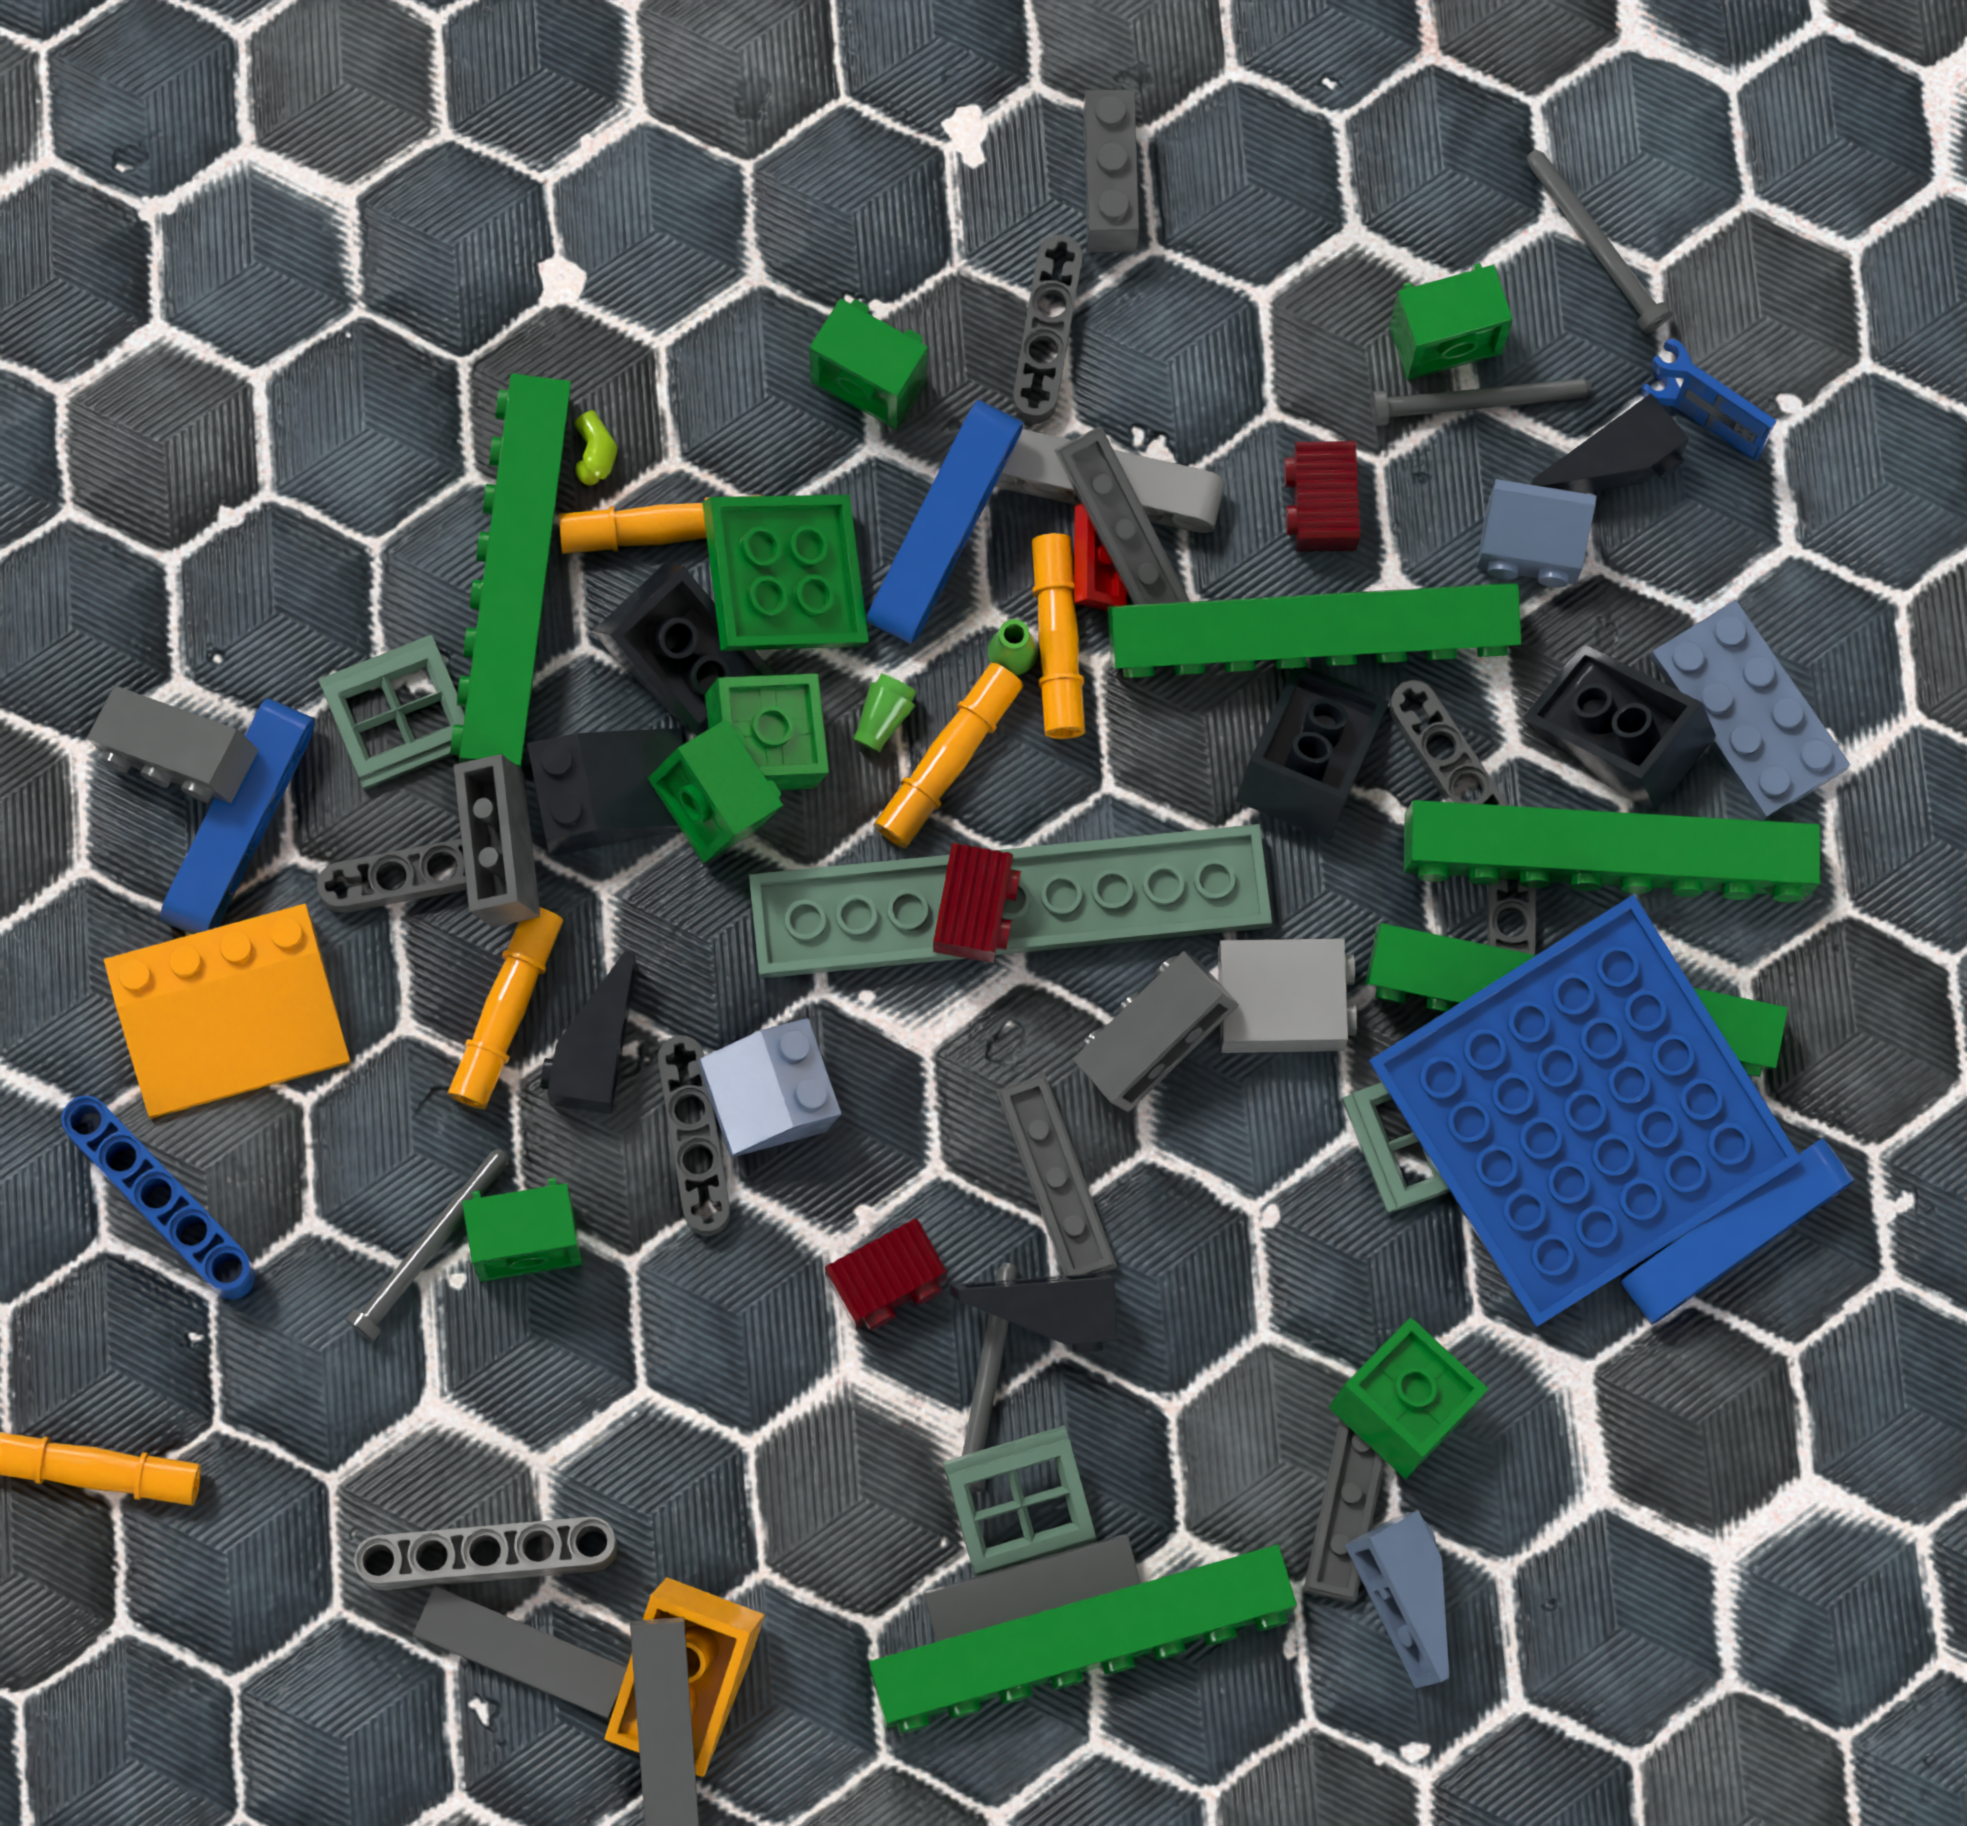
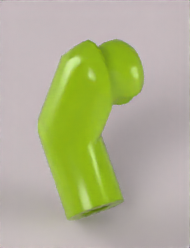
M594 410L585 412L574 422V426L587 444L583 460L576 464L575 473L582 483L590 486L598 483L599 479H606L617 455V445Z

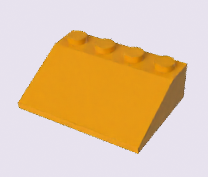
M306 903L104 959L114 1002L149 1119L351 1063L314 924Z

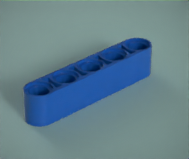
M977 400L974 403L870 607L866 619L868 623L911 645L914 644L921 634L1018 442L1024 426L1023 421L981 400Z
M266 698L261 703L245 734V737L259 751L232 803L214 798L165 898L160 913V921L190 934L200 933L220 926L305 752L314 730L315 718L269 698Z
M87 1095L71 1100L63 1109L61 1117L62 1127L83 1155L216 1294L222 1298L232 1300L241 1298L249 1293L254 1286L256 1275L255 1268L244 1250L103 1102ZM94 1113L101 1116L100 1126L95 1132L87 1135L76 1132L77 1122L84 1115ZM131 1150L136 1153L135 1163L130 1169L121 1172L111 1169L112 1159L118 1152ZM161 1186L171 1189V1198L165 1206L157 1209L146 1206V1198L151 1190ZM199 1223L207 1227L206 1237L199 1244L189 1246L181 1243L182 1232L187 1226ZM230 1260L242 1263L241 1275L235 1281L223 1283L216 1279L217 1269L222 1263Z
M1824 1138L1798 1154L1802 1161L1693 1228L1635 1269L1620 1282L1651 1325L1669 1315L1837 1196L1855 1181Z

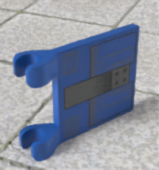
M1666 340L1663 347L1666 351L1675 355L1676 361L1666 363L1658 356H1655L1652 360L1653 376L1664 383L1665 389L1656 391L1648 384H1644L1641 389L1642 397L1645 398L1652 393L1661 405L1676 407L1756 462L1761 456L1777 420L1695 366L1685 347L1678 340ZM1675 378H1684L1681 388Z

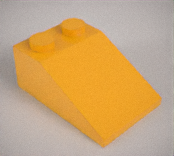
M666 1577L650 1595L643 1620L684 1617L695 1773L700 1777H704L748 1668L765 1614ZM631 1654L604 1740L639 1753L633 1658Z

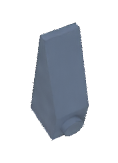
M1419 1511L1392 1518L1345 1545L1415 1689L1440 1683L1449 1678L1442 1557L1435 1545L1434 1532L1428 1523L1422 1519Z

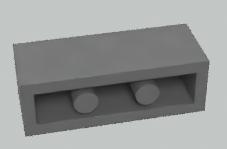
M1135 89L1085 90L1083 134L1087 252H1136L1139 234Z
M114 685L87 737V740L102 752L99 759L106 765L124 773H127L130 767L141 771V776L161 787L168 788L170 782L182 786L181 790L205 803H209L211 797L231 804L259 751L257 747L235 728Z
M502 754L453 765L469 912L491 927L540 917L524 771Z
M1185 951L1179 956H1173L1162 963L1155 973L1156 978L1142 992H1136L1125 999L1118 1009V1015L1105 1028H1099L1088 1035L1081 1045L1082 1050L1073 1058L1074 1062L1112 1104L1126 1112L1135 1107L1239 1006L1237 1001L1207 968Z

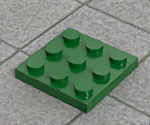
M850 495L709 497L702 502L721 651L861 647L869 642Z

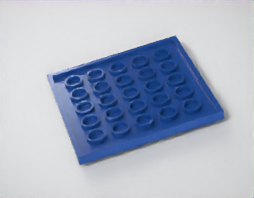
M1631 895L1368 1060L1534 1327H1538L1802 1161L1635 895Z

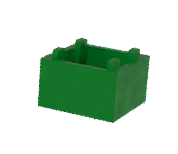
M1481 263L1472 265L1471 271L1414 287L1411 282L1403 284L1402 290L1397 292L1389 328L1406 379L1409 381L1502 355L1513 318L1494 264L1482 267Z
M840 298L809 347L811 383L897 430L927 383L928 346L922 344L923 337L910 329L902 333L868 314L869 306L856 299L850 304Z
M818 673L720 677L716 679L706 692L708 728L714 727L725 719L728 720L732 728L738 727L746 738L745 748L766 780H773L779 790L814 789L829 773Z
M727 719L678 747L648 777L651 785L703 864L751 836L783 806L779 799L781 796L780 790L773 780H766L744 746L746 738L738 727L732 728Z
M556 1177L549 1178V1186L488 1197H481L480 1190L473 1191V1199L462 1201L471 1261L479 1282L583 1265L574 1208L567 1183L557 1185Z
M1410 1317L1343 1385L1328 1408L1406 1480L1468 1416L1488 1391V1388Z

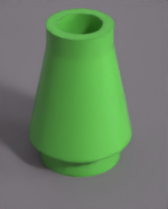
M1017 619L1004 622L999 631L991 638L988 645L990 663H997L1014 675H1021L1029 671L1034 666L1038 657V646L1034 637L1030 634L1027 625ZM1008 641H1015L1016 644L1009 643Z
M881 673L876 683L870 682L858 729L853 740L880 753L886 741L916 706L912 701L917 691L903 682Z

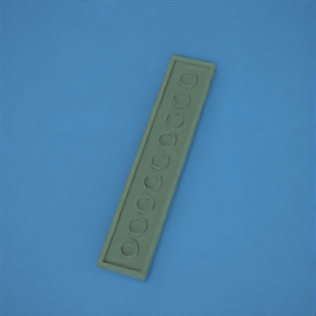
M1260 824L999 850L1013 854L1012 869L1020 870L1021 875L1016 901L1006 900L1003 912L1004 919L1012 920L1007 950L997 949L996 955L1271 928L1272 925ZM950 855L749 874L759 979L964 959L963 957L933 952V940Z

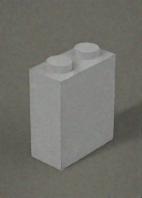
M1344 939L1220 940L1217 953L1218 982L1239 1004L1220 1023L1221 1053L1345 1050L1348 1036H1353L1357 1033V1012L1355 1004L1347 1005L1346 985H1354L1355 960L1354 954H1345Z

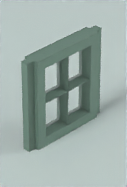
M432 634L318 679L363 790L452 756L450 754L453 725H464L465 712L462 706H457L456 690ZM426 667L436 692L401 706L391 681ZM381 685L391 710L355 724L346 699ZM440 701L450 726L414 739L405 714ZM395 719L405 744L369 758L360 732Z
M1378 1083L1342 1097V1102L1385 1211L1388 1214L1450 1191L1425 1152L1424 1154L1434 1177L1410 1186L1406 1185L1393 1151L1416 1143L1418 1140L1411 1133L1389 1141L1375 1105L1392 1099L1382 1083Z
M1065 1426L943 1462L975 1577L1097 1542ZM1055 1459L1062 1486L1024 1497L1017 1470ZM1007 1474L1014 1501L976 1512L969 1485ZM1065 1496L1072 1523L1034 1534L1027 1507ZM1017 1510L1024 1537L986 1548L979 1521Z

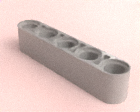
M1023 429L995 487L1073 505L1081 504L1054 451L1072 440ZM1114 450L1150 522L1198 533H1208L1214 530L1225 486V480L1221 476L1202 469Z
M580 1517L376 1535L360 1543L355 1551L354 1564L356 1571L368 1586L377 1590H393L596 1572L605 1569L613 1562L617 1555L618 1545L613 1529L606 1521L597 1517ZM594 1531L605 1535L607 1546L600 1555L587 1557L579 1552V1541L586 1533ZM538 1536L547 1537L554 1542V1550L551 1556L541 1562L532 1561L525 1555L528 1542ZM484 1541H493L501 1547L500 1557L490 1566H479L472 1559L475 1547ZM434 1545L445 1548L448 1555L443 1567L435 1571H426L420 1567V1556L426 1548ZM380 1550L391 1552L394 1555V1565L388 1573L375 1576L367 1572V1560L370 1555Z

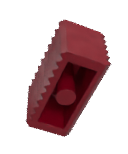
M1356 441L1295 442L1292 457L1284 458V487L1294 488V505H1286L1285 510L1286 536H1296V551L1322 552L1327 550L1332 552L1337 550L1341 552L1357 550L1360 538Z
M952 843L933 940V952L994 963L996 950H1007L1012 920L1004 919L1003 912L1006 900L1016 901L1021 875L1020 870L1012 869V853Z
M915 1218L873 1240L871 1243H867L852 1253L828 1264L825 1267V1276L854 1329L866 1324L869 1330H873L895 1318L897 1314L894 1308L910 1299L913 1300L915 1305H920L943 1291L940 1283L947 1280V1271L919 1220Z

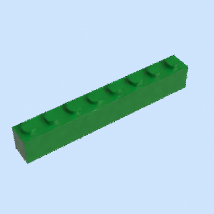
M511 373L509 390L499 389L495 419L504 420L502 437L492 436L489 466L498 467L496 485L486 484L482 514L492 515L489 532H479L476 555L477 562H485L483 580L473 579L470 598V609L479 610L477 628L467 627L463 651L464 658H472L470 676L460 675L457 706L466 707L464 725H453L450 747L451 755H459V763L502 754L519 768L522 766L571 381Z
M1517 583L1108 606L1111 667L1115 669L1123 668L1124 678L1154 676V666L1174 665V675L1205 673V663L1225 662V672L1256 670L1255 660L1275 659L1276 669L1306 667V657L1326 656V666L1357 664V654L1376 653L1377 663L1407 661L1408 651L1427 650V660L1458 658L1457 649L1476 647L1477 657L1508 655L1507 646L1521 645L1519 588Z
M1413 800L1404 815V873L1418 874V879L1426 882L1446 881L1449 879V876L1469 877V882L1477 885H1492L1499 883L1500 879L1520 880L1521 886L1529 888L1550 886L1551 882L1570 883L1572 889L1580 891L1598 890L1601 888V885L1621 886V891L1631 894L1648 893L1652 891V888L1672 889V894L1682 897L1699 896L1703 894V891L1723 892L1724 898L1734 900L1749 899L1754 894H1771L1775 901L1792 903L1804 900V896L1808 897L1820 884V824Z
M1380 923L1376 927L1365 987L1376 989L1375 998L1405 1004L1407 995L1427 999L1426 1009L1445 1013L1536 955ZM1694 988L1748 1076L1760 1077L1762 1069L1770 1070L1776 1068L1788 1007Z
M1279 1544L871 1660L869 1661V1670L886 1729L897 1726L899 1734H904L929 1726L928 1717L949 1711L950 1718L957 1719L981 1711L979 1702L1000 1697L1002 1704H1009L1033 1696L1031 1687L1048 1682L1052 1683L1053 1690L1076 1685L1084 1681L1083 1672L1102 1667L1105 1675L1125 1671L1135 1667L1133 1658L1154 1653L1156 1660L1174 1657L1186 1652L1184 1643L1205 1638L1207 1646L1223 1643L1237 1637L1235 1629L1254 1623L1256 1624L1257 1631L1275 1628L1288 1623L1286 1614L1294 1612L1297 1603Z

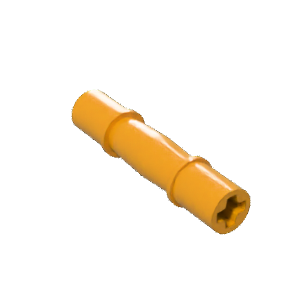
M702 503L659 504L615 511L614 506H610L609 509L559 514L562 554L612 549L613 552H618V546L665 545L707 538Z
M1044 534L1032 539L1035 585L1032 588V593L1035 598H1038V641L1043 677L1038 682L1039 688L1042 689L1044 732L1048 738L1070 739L1085 733L1082 691L1084 677L1079 674V634L1074 603L1075 584L1072 538L1066 534Z
M997 663L989 664L965 699L959 701L956 705L958 712L931 744L911 777L903 778L901 787L874 822L873 826L883 837L901 848L906 849L932 812L941 806L939 799L966 767L987 732L994 733L997 728L996 724L1024 687L1017 676Z
M539 907L540 917L519 921L507 950L503 951L502 958L505 962L486 999L473 1039H468L465 1042V1052L447 1092L451 1098L458 1102L485 1110L503 1066L510 1059L506 1053L526 1013L538 975L545 974L547 969L545 966L564 921L560 916L547 909Z
M0 1432V1475L34 1480L36 1484H42L44 1480H49L85 1489L134 1494V1499L136 1500L147 1498L191 1506L195 1504L200 1485L201 1464L154 1457L146 1452H142L139 1457L97 1447L51 1443V1438L46 1436L35 1438Z

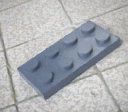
M1736 600L1652 651L1650 658L1669 686L1703 703L1716 734V737L1710 743L1711 747L1763 821L1768 820L1842 774L1851 765Z

